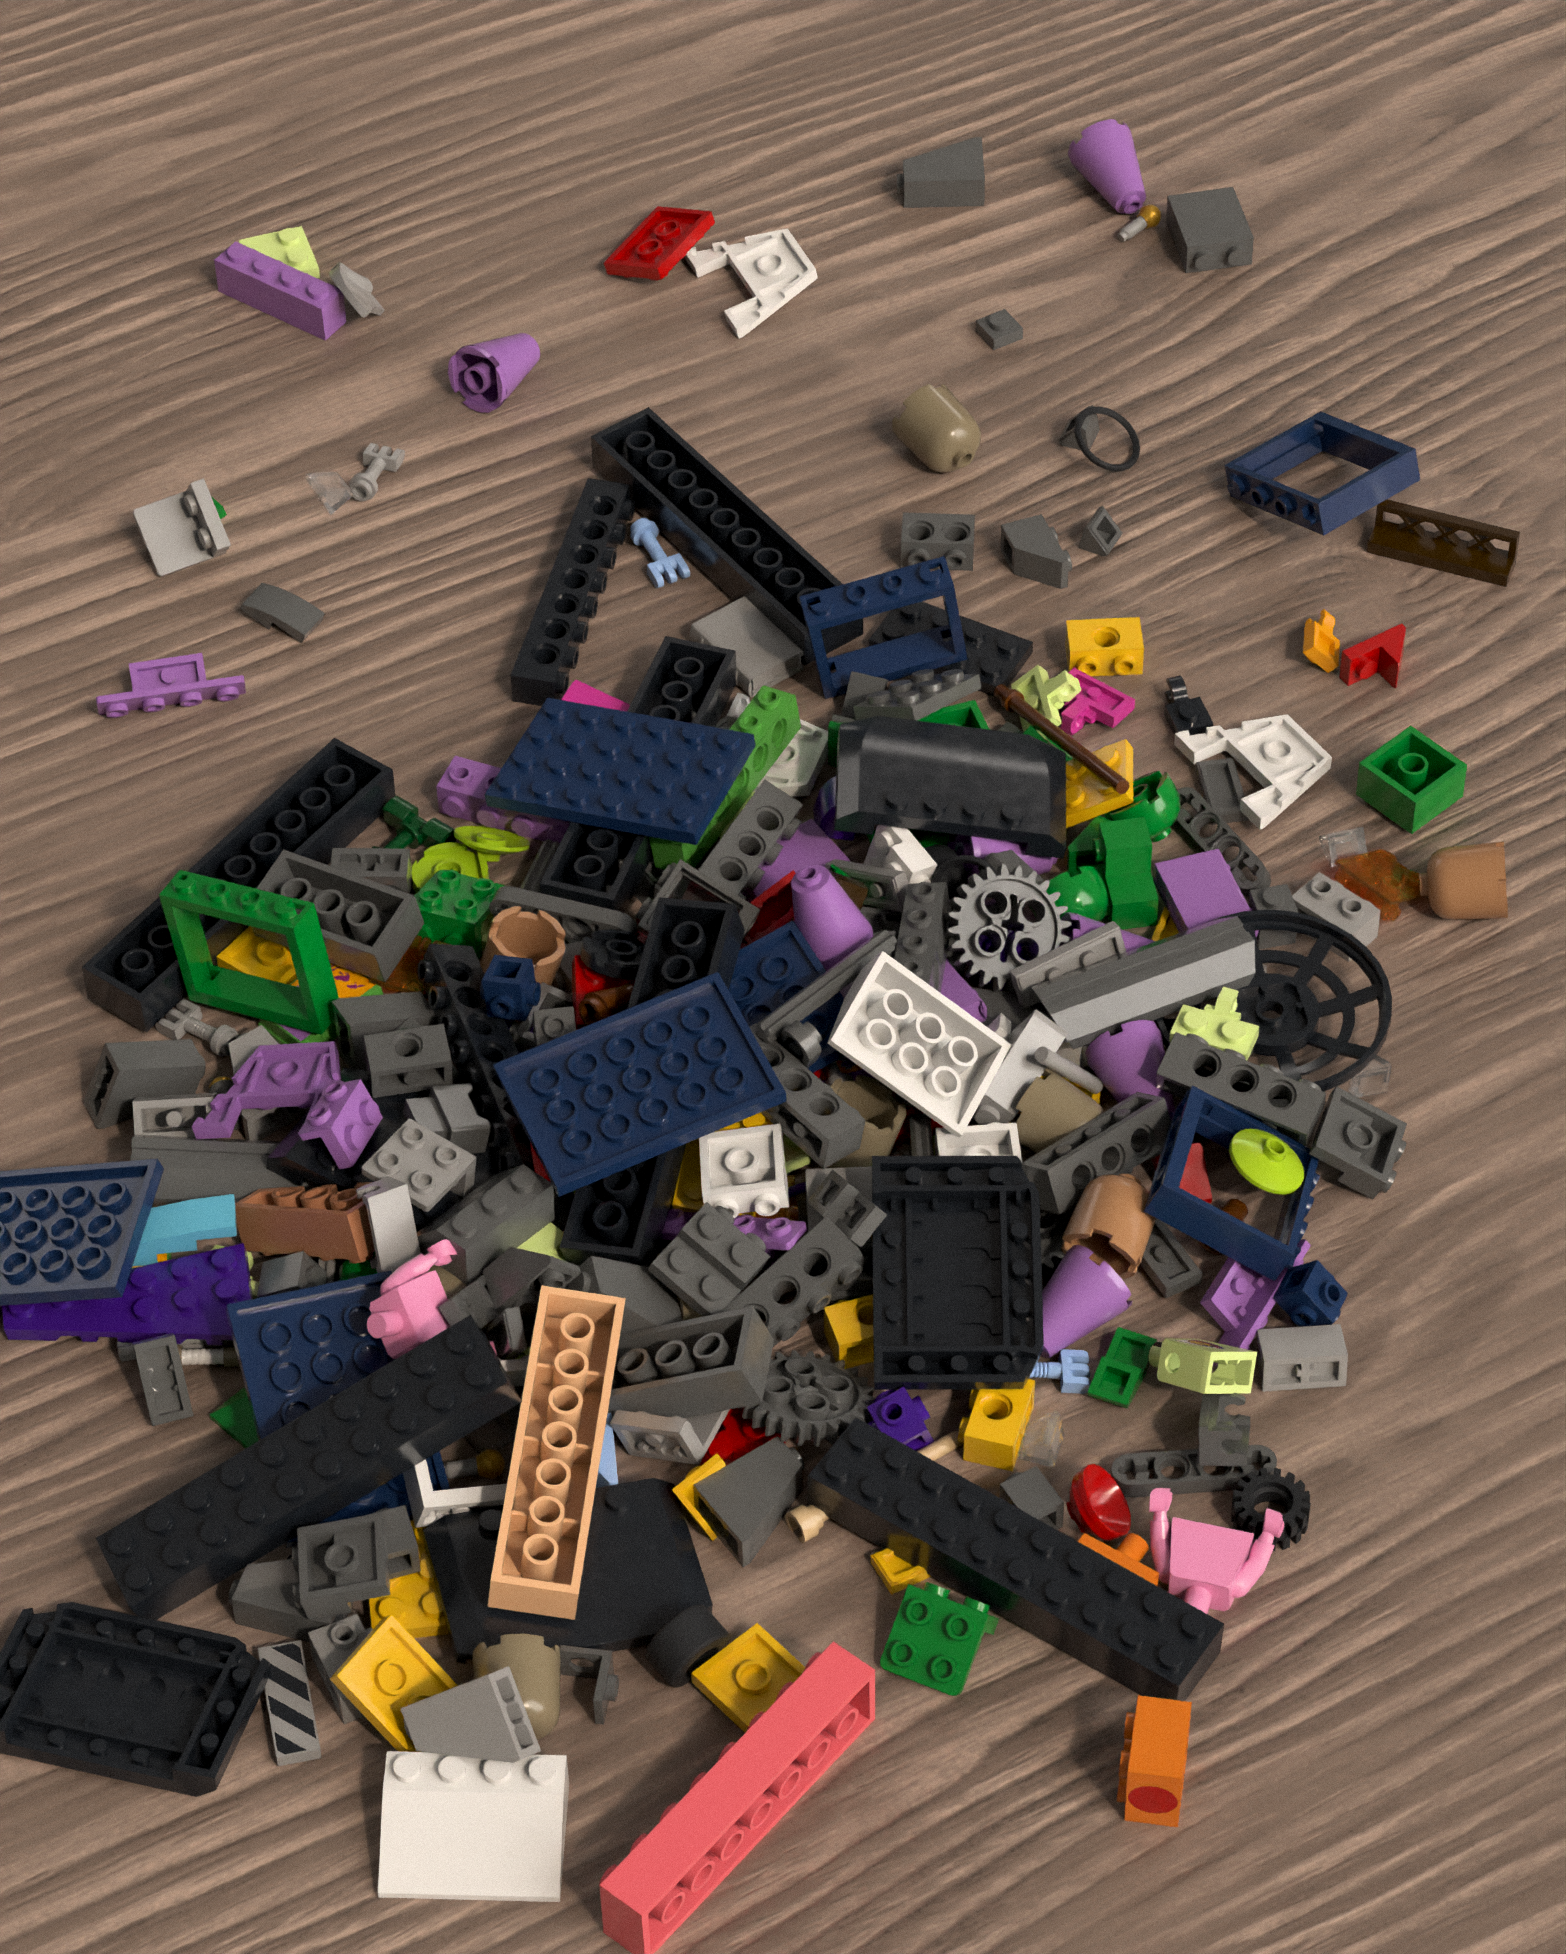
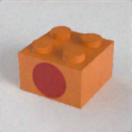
M1138 1695L1136 1713L1127 1712L1124 1730L1125 1741L1124 1748L1121 1751L1117 1802L1125 1803V1821L1178 1827L1188 1752L1192 1702Z

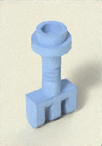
M641 518L631 525L630 537L633 543L637 546L644 545L654 561L647 564V575L655 588L664 586L662 574L669 584L677 582L675 570H677L682 579L690 577L689 567L680 553L667 557L656 539L659 529L655 522L647 518Z
M1061 1349L1058 1362H1037L1029 1378L1060 1379L1061 1393L1085 1394L1088 1392L1091 1384L1089 1379L1090 1368L1087 1365L1089 1363L1088 1352L1084 1350Z

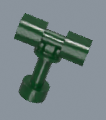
M399 796L391 798L383 808L384 822L396 828L397 836L383 848L405 849L408 846L409 848L416 849L421 844L430 848L441 843L456 842L454 837L455 829L437 818H432L429 821L419 817L418 807Z

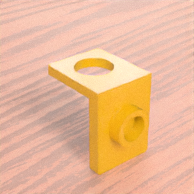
M715 1454L702 1466H697L689 1471L685 1479L672 1489L684 1508L712 1541L717 1536L694 1507L693 1485L726 1466L718 1454Z

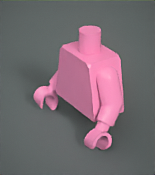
M447 1239L426 1249L428 1254H419L399 1266L381 1284V1297L370 1303L371 1315L367 1320L368 1332L374 1338H382L386 1351L392 1359L399 1358L451 1327L438 1308L448 1300L436 1270L429 1272L433 1265L442 1266L452 1262L450 1255H458ZM491 1341L490 1344L496 1353L494 1342Z
M1171 1488L1153 1489L1149 1501V1512H1153V1521H1150V1549L1155 1571L1159 1572L1158 1579L1162 1583L1168 1584L1169 1593L1208 1614L1209 1609L1229 1610L1234 1598L1244 1597L1264 1573L1275 1545H1272L1274 1537L1280 1538L1284 1530V1521L1281 1513L1266 1508L1263 1532L1253 1543L1254 1533L1173 1517L1171 1524L1167 1518V1511L1170 1508L1173 1495L1170 1492Z

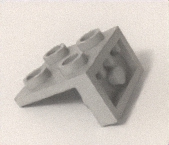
M204 478L190 483L184 492L142 506L133 511L134 519L159 577L221 556L231 546Z
M409 1118L362 1166V1174L374 1182L382 1177L389 1176L407 1183L411 1203L428 1212L448 1191H452L464 1198L474 1189L477 1157Z
M617 1410L610 1424L629 1455L699 1465L729 1410L689 1418L651 1415L644 1411L629 1412Z

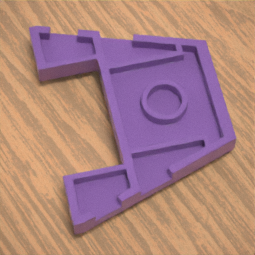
M335 1042L260 1045L232 1077L234 1085L226 1094H218L210 1103L212 1111L206 1118L198 1117L193 1123L192 1129L196 1139L230 1138L242 1109L260 1108L261 1110H270L275 1107L297 1106L299 1108L310 1107L309 1112L313 1110L322 1095L323 1089L332 1082L341 1081L339 1053Z

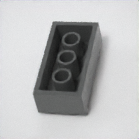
M284 849L257 887L260 890L314 903L329 962L382 982L387 981L424 925V920L414 895ZM296 909V912L299 915L302 910ZM251 927L255 936L289 948L286 935Z
M753 1306L620 1334L608 1413L612 1414V1418L617 1410L629 1412L644 1411L651 1415L689 1418L762 1403L774 1338Z

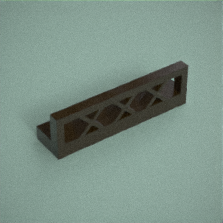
M1387 499L1377 505L1375 526L1368 540L1366 553L1507 587L1516 565L1520 532ZM1387 512L1398 515L1404 522L1397 524L1385 521V514ZM1420 523H1432L1439 531L1435 533L1426 531ZM1459 530L1468 532L1474 539L1471 541L1462 540L1455 532ZM1497 539L1510 542L1509 550L1495 548L1490 541Z

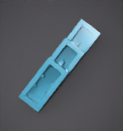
M234 1194L191 1199L151 1208L132 1267L158 1263L157 1254L196 1251L197 1240L237 1236Z

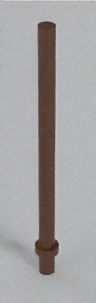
M1004 684L996 686L994 696L1001 701L1004 709L1011 713L1016 712L1117 793L1124 794L1128 791L1130 785L1125 778L1024 700L1022 693L1016 689H1009Z

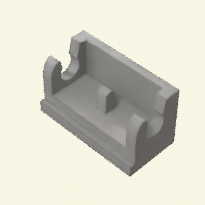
M385 1176L378 1181L359 1187L356 1190L357 1198H362L363 1204L367 1207L376 1256L370 1259L371 1268H376L377 1273L387 1271L393 1273L399 1266L421 1254L408 1185L392 1177Z
M1341 1324L1257 1330V1342L1260 1355H1257V1363L1263 1392L1346 1386L1348 1353Z

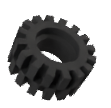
M1266 1468L1259 1469L1258 1477L1252 1471L1246 1474L1245 1481L1239 1480L1233 1493L1231 1522H1234L1233 1529L1254 1533V1543L1262 1534L1264 1515L1254 1509L1255 1505L1262 1502H1275L1284 1506L1287 1509V1513L1282 1515L1284 1530L1280 1538L1274 1537L1272 1545H1275L1273 1551H1275L1277 1543H1280L1282 1550L1290 1548V1539L1297 1544L1301 1540V1534L1305 1535L1308 1528L1311 1505L1309 1490L1305 1491V1484L1302 1480L1294 1484L1295 1475L1291 1472H1288L1285 1478L1282 1477L1281 1469L1274 1468L1273 1475H1268Z

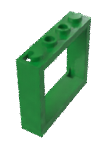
M183 870L177 872L159 894L189 1000L322 1035L334 1020L332 1001L339 999L314 903ZM296 909L302 910L299 915L297 914ZM199 913L286 935L299 987L214 966Z

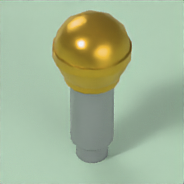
M1150 204L1143 206L1137 218L1123 227L1121 232L1117 234L1118 239L1124 242L1133 238L1143 229L1156 227L1161 221L1160 210Z
M486 1449L479 1455H476V1458L447 1462L444 1468L449 1479L478 1474L479 1476L493 1479L501 1475L504 1470L505 1461L497 1450Z

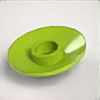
M461 826L454 830V837L466 846L483 854L486 861L498 862L500 861V855L515 854L529 849V840L509 831L483 826Z
M1244 1129L1236 1133L1229 1145L1231 1160L1239 1173L1251 1184L1266 1192L1279 1195L1293 1193L1300 1187L1304 1179L1302 1163L1293 1149L1283 1140L1259 1129Z

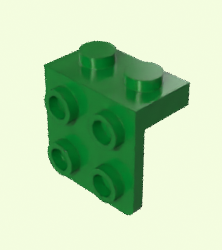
M440 870L436 872L415 894L424 925L410 946L426 951L429 944L473 946L479 960L482 956V922L491 913L489 909L490 903L497 890L505 885L494 883L490 879H479L459 874L455 870Z
M927 1581L923 1589L908 1584L882 1653L880 1665L884 1670L948 1695L958 1696L964 1689L984 1632L994 1635L999 1618L987 1614L990 1605L969 1597H965L962 1605L947 1599L950 1590Z

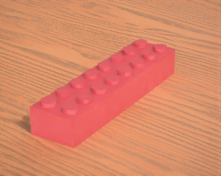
M834 1641L822 1654L820 1652L815 1653L794 1683L788 1682L782 1687L773 1705L765 1713L763 1711L757 1713L751 1720L747 1732L737 1742L732 1741L727 1744L722 1750L718 1762L707 1773L701 1772L694 1779L689 1792L678 1803L673 1802L664 1810L659 1823L649 1834L643 1833L635 1840L629 1855L619 1865L614 1864L606 1870L599 1884L603 1933L632 1954H654L875 1720V1669Z

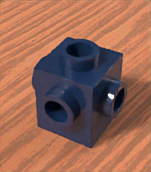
M494 955L480 986V996L482 1000H485L488 1017L526 1021L532 1007L538 1005L541 996V985L539 982H536L532 959Z
M1318 1260L1287 1270L1273 1299L1299 1327L1332 1325L1341 1314L1340 1309L1348 1293L1336 1281L1334 1276Z

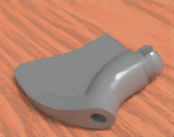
M338 262L329 272L330 278L363 318L369 313L380 316L385 311L371 294L373 285L368 278L352 271L342 262Z

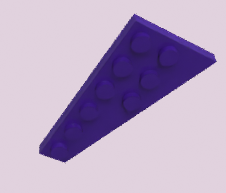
M244 1243L132 1268L123 1296L119 1298L2 1306L4 1331L8 1340L56 1341L61 1336H80L82 1342H97L98 1337H117L118 1342L133 1343L174 1333L177 1344L183 1343L186 1339L206 1340L208 1345H223L224 1340H233L225 1311L227 1304L253 1299L248 1255Z

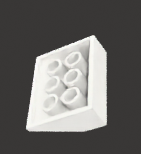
M883 951L861 969L844 998L827 1042L958 1138L963 1135L1012 1046Z
M387 1751L382 1793L378 1898L560 1902L569 1794L567 1755H531L511 1763L429 1752Z

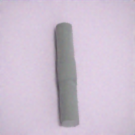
M1044 1046L1036 1050L1035 1059L1060 1076L1076 1083L1093 1094H1097L1102 1090L1103 1082L1077 1064Z

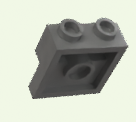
M1336 1086L1329 1094L1309 1154L1340 1170L1337 1181L1374 1199L1380 1191L1386 1193L1395 1180L1397 1172L1392 1170V1168L1405 1150L1406 1141L1402 1140L1407 1123Z
M708 1202L686 1223L676 1238L648 1268L655 1277L702 1317L722 1313L762 1270L770 1258L765 1252L766 1245L760 1237L753 1233L745 1235L733 1225L734 1217L726 1208L722 1206H715L713 1208Z
M383 1512L297 1528L298 1546L292 1547V1561L296 1573L299 1572V1582L293 1583V1596L297 1609L303 1608L308 1620L352 1612L351 1602L390 1595L387 1522Z

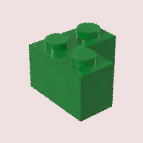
M1145 817L1099 822L1098 838L1092 840L1093 856L1097 865L1092 866L1100 874L1108 891V908L1105 916L1108 917L1109 922L1114 921L1122 930L1156 926L1159 899L1151 874L1152 841Z

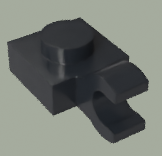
M1181 675L1167 678L1166 682L1170 691H1166L1165 696L1169 704L1165 705L1164 716L1174 735L1175 733L1187 730L1190 735L1206 733V727H1212L1213 721L1201 698L1189 699L1186 684Z

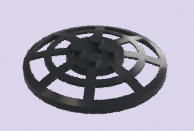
M1243 911L1217 918L1238 916L1246 932H1249L1255 940L1256 973L1248 986L1237 989L1239 991L1237 996L1238 1007L1235 1011L1241 1013L1240 1021L1259 1026V1035L1250 1056L1253 1053L1263 1056H1275L1280 1068L1279 1070L1283 1072V1075L1296 1081L1302 1079L1301 1076L1323 1068L1338 1055L1358 1059V1061L1343 1071L1323 1080L1315 1081L1314 1083L1323 1092L1345 1083L1360 1073L1376 1057L1386 1041L1390 1028L1392 995L1388 978L1381 964L1364 944L1352 934L1330 922L1292 911ZM1254 930L1291 931L1317 938V941L1307 957L1281 950H1259ZM1332 946L1341 950L1356 962L1369 978L1372 985L1349 993L1340 978L1326 966L1322 965ZM1262 963L1284 964L1299 969L1292 978L1282 974L1265 973ZM1313 976H1316L1332 990L1337 998L1318 1003L1316 996L1307 985ZM1377 999L1379 1025L1373 1043L1370 1047L1349 1043L1355 1023L1354 1008ZM1202 1003L1193 1005L1191 1007L1200 1009ZM1265 1011H1275L1281 1016L1271 1019L1264 1017L1262 1013ZM1342 1012V1027L1337 1039L1317 1032L1319 1018ZM1164 1016L1155 1019V1023L1161 1031L1163 1044L1168 1049L1171 1043L1169 1042L1170 1031L1176 1019H1168ZM1307 1044L1326 1051L1317 1059L1301 1066H1296L1291 1054L1302 1049ZM1203 1066L1194 1071L1201 1077H1209L1215 1073L1214 1070L1210 1071ZM1236 1082L1232 1085V1088L1238 1092H1247L1253 1088L1250 1084ZM1278 1096V1097H1274V1098H1272V1099H1286V1098H1285V1097Z

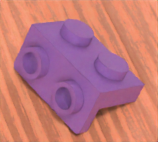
M361 1079L348 1082L335 1081L323 1089L320 1099L313 1110L308 1113L307 1119L298 1134L302 1141L321 1137L339 1169L354 1166L383 1117L377 1103L373 1101Z

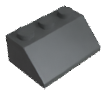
M524 1164L495 1174L417 1232L420 1252L426 1255L428 1254L426 1249L442 1240H449L458 1255H450L452 1262L440 1267L468 1285L481 1276L483 1270L509 1247H519L555 1219L554 1187L550 1181Z

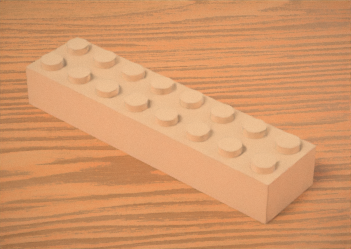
M541 1285L490 1580L488 1607L575 1620L626 1298Z

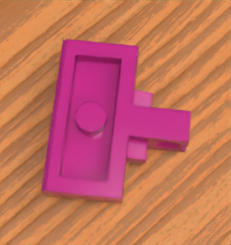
M1072 668L1068 673L1079 680L1081 691L1071 701L1064 702L1060 729L1072 736L1083 728L1085 722L1093 724L1096 720L1114 728L1134 710L1135 699L1076 668Z

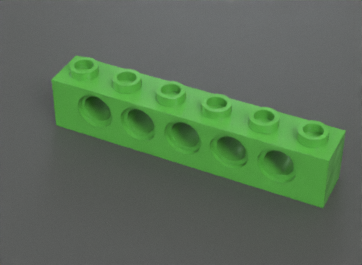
M764 685L761 687L729 729L754 734L756 744L754 750L697 845L649 836L655 867L665 870L669 864L671 865L672 862L677 864L681 859L696 868L800 730L801 723L796 695Z

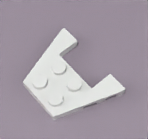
M788 228L745 237L746 242L727 245L725 241L712 243V249L697 251L696 247H692L685 256L687 263L697 278L730 264L753 298L724 310L726 321L739 339L748 334L818 278L816 268Z
M737 693L726 716L728 727L735 723L750 703L749 696ZM800 719V730L753 792H756L765 779L791 797L809 796L828 755V731Z
M1288 714L1243 721L1240 728L1224 730L1218 725L1206 727V733L1190 735L1188 730L1175 733L1174 745L1193 764L1227 751L1264 787L1260 791L1241 798L1240 811L1259 830L1265 828L1331 769L1332 757Z

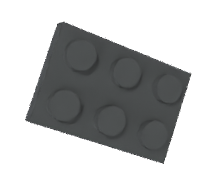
M933 669L915 671L909 680L895 681L889 684L890 689L886 691H876L868 694V700L853 706L856 721L874 716L919 720L980 690L979 674H964L962 669L948 670L941 674H934Z

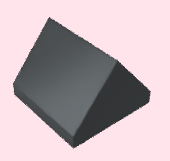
M1081 412L1069 419L1059 439V443L1062 446L1081 450L1074 433L1075 421ZM1097 414L1087 416L1081 427L1084 443L1089 450L1100 430Z
M1103 506L1097 509L1084 528L1078 548L1104 557L1108 556L1123 533Z

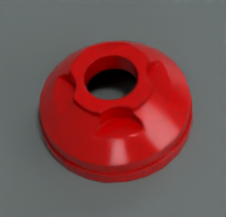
M1096 1464L1087 1465L1076 1472L1071 1482L1069 1501L1066 1502L1070 1518L1075 1521L1079 1530L1108 1541L1126 1535L1131 1527V1515L1126 1498L1114 1478L1104 1468Z

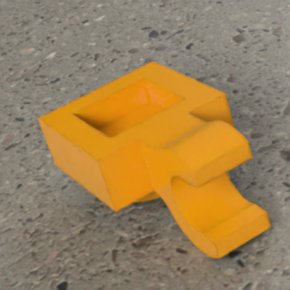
M1323 609L1320 612L1321 616L1318 622L1313 621L1311 618L1306 620L1303 654L1311 663L1317 664L1329 673L1339 667L1340 640L1333 635L1335 617Z

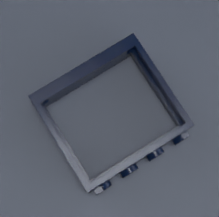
M1321 411L1224 465L1228 482L1227 489L1231 497L1323 536L1420 481L1416 448ZM1321 451L1369 470L1320 499L1272 480Z
M945 556L799 597L816 670L825 699L846 694L852 671L884 678L889 682L910 676L918 670L935 669L968 659L955 588ZM939 567L938 570L930 572V569ZM943 596L948 625L827 658L821 634L822 629ZM820 600V603L809 606V603ZM945 638H951V640L943 641ZM835 669H836V671H837V672H834V673H830L831 670H835Z
M1192 1085L1173 1112L1144 1212L1275 1281L1284 1268L1288 1270L1293 1268L1294 1261L1301 1252V1248L1297 1244L1308 1226V1223L1303 1221V1219L1310 1211L1314 1202V1197L1310 1196V1193L1320 1178V1175L1316 1173L1319 1159L1310 1155V1148ZM1244 1129H1259L1277 1136L1297 1154L1304 1169V1179L1296 1191L1285 1194L1274 1238L1179 1188L1195 1132L1229 1150L1230 1142L1236 1133Z

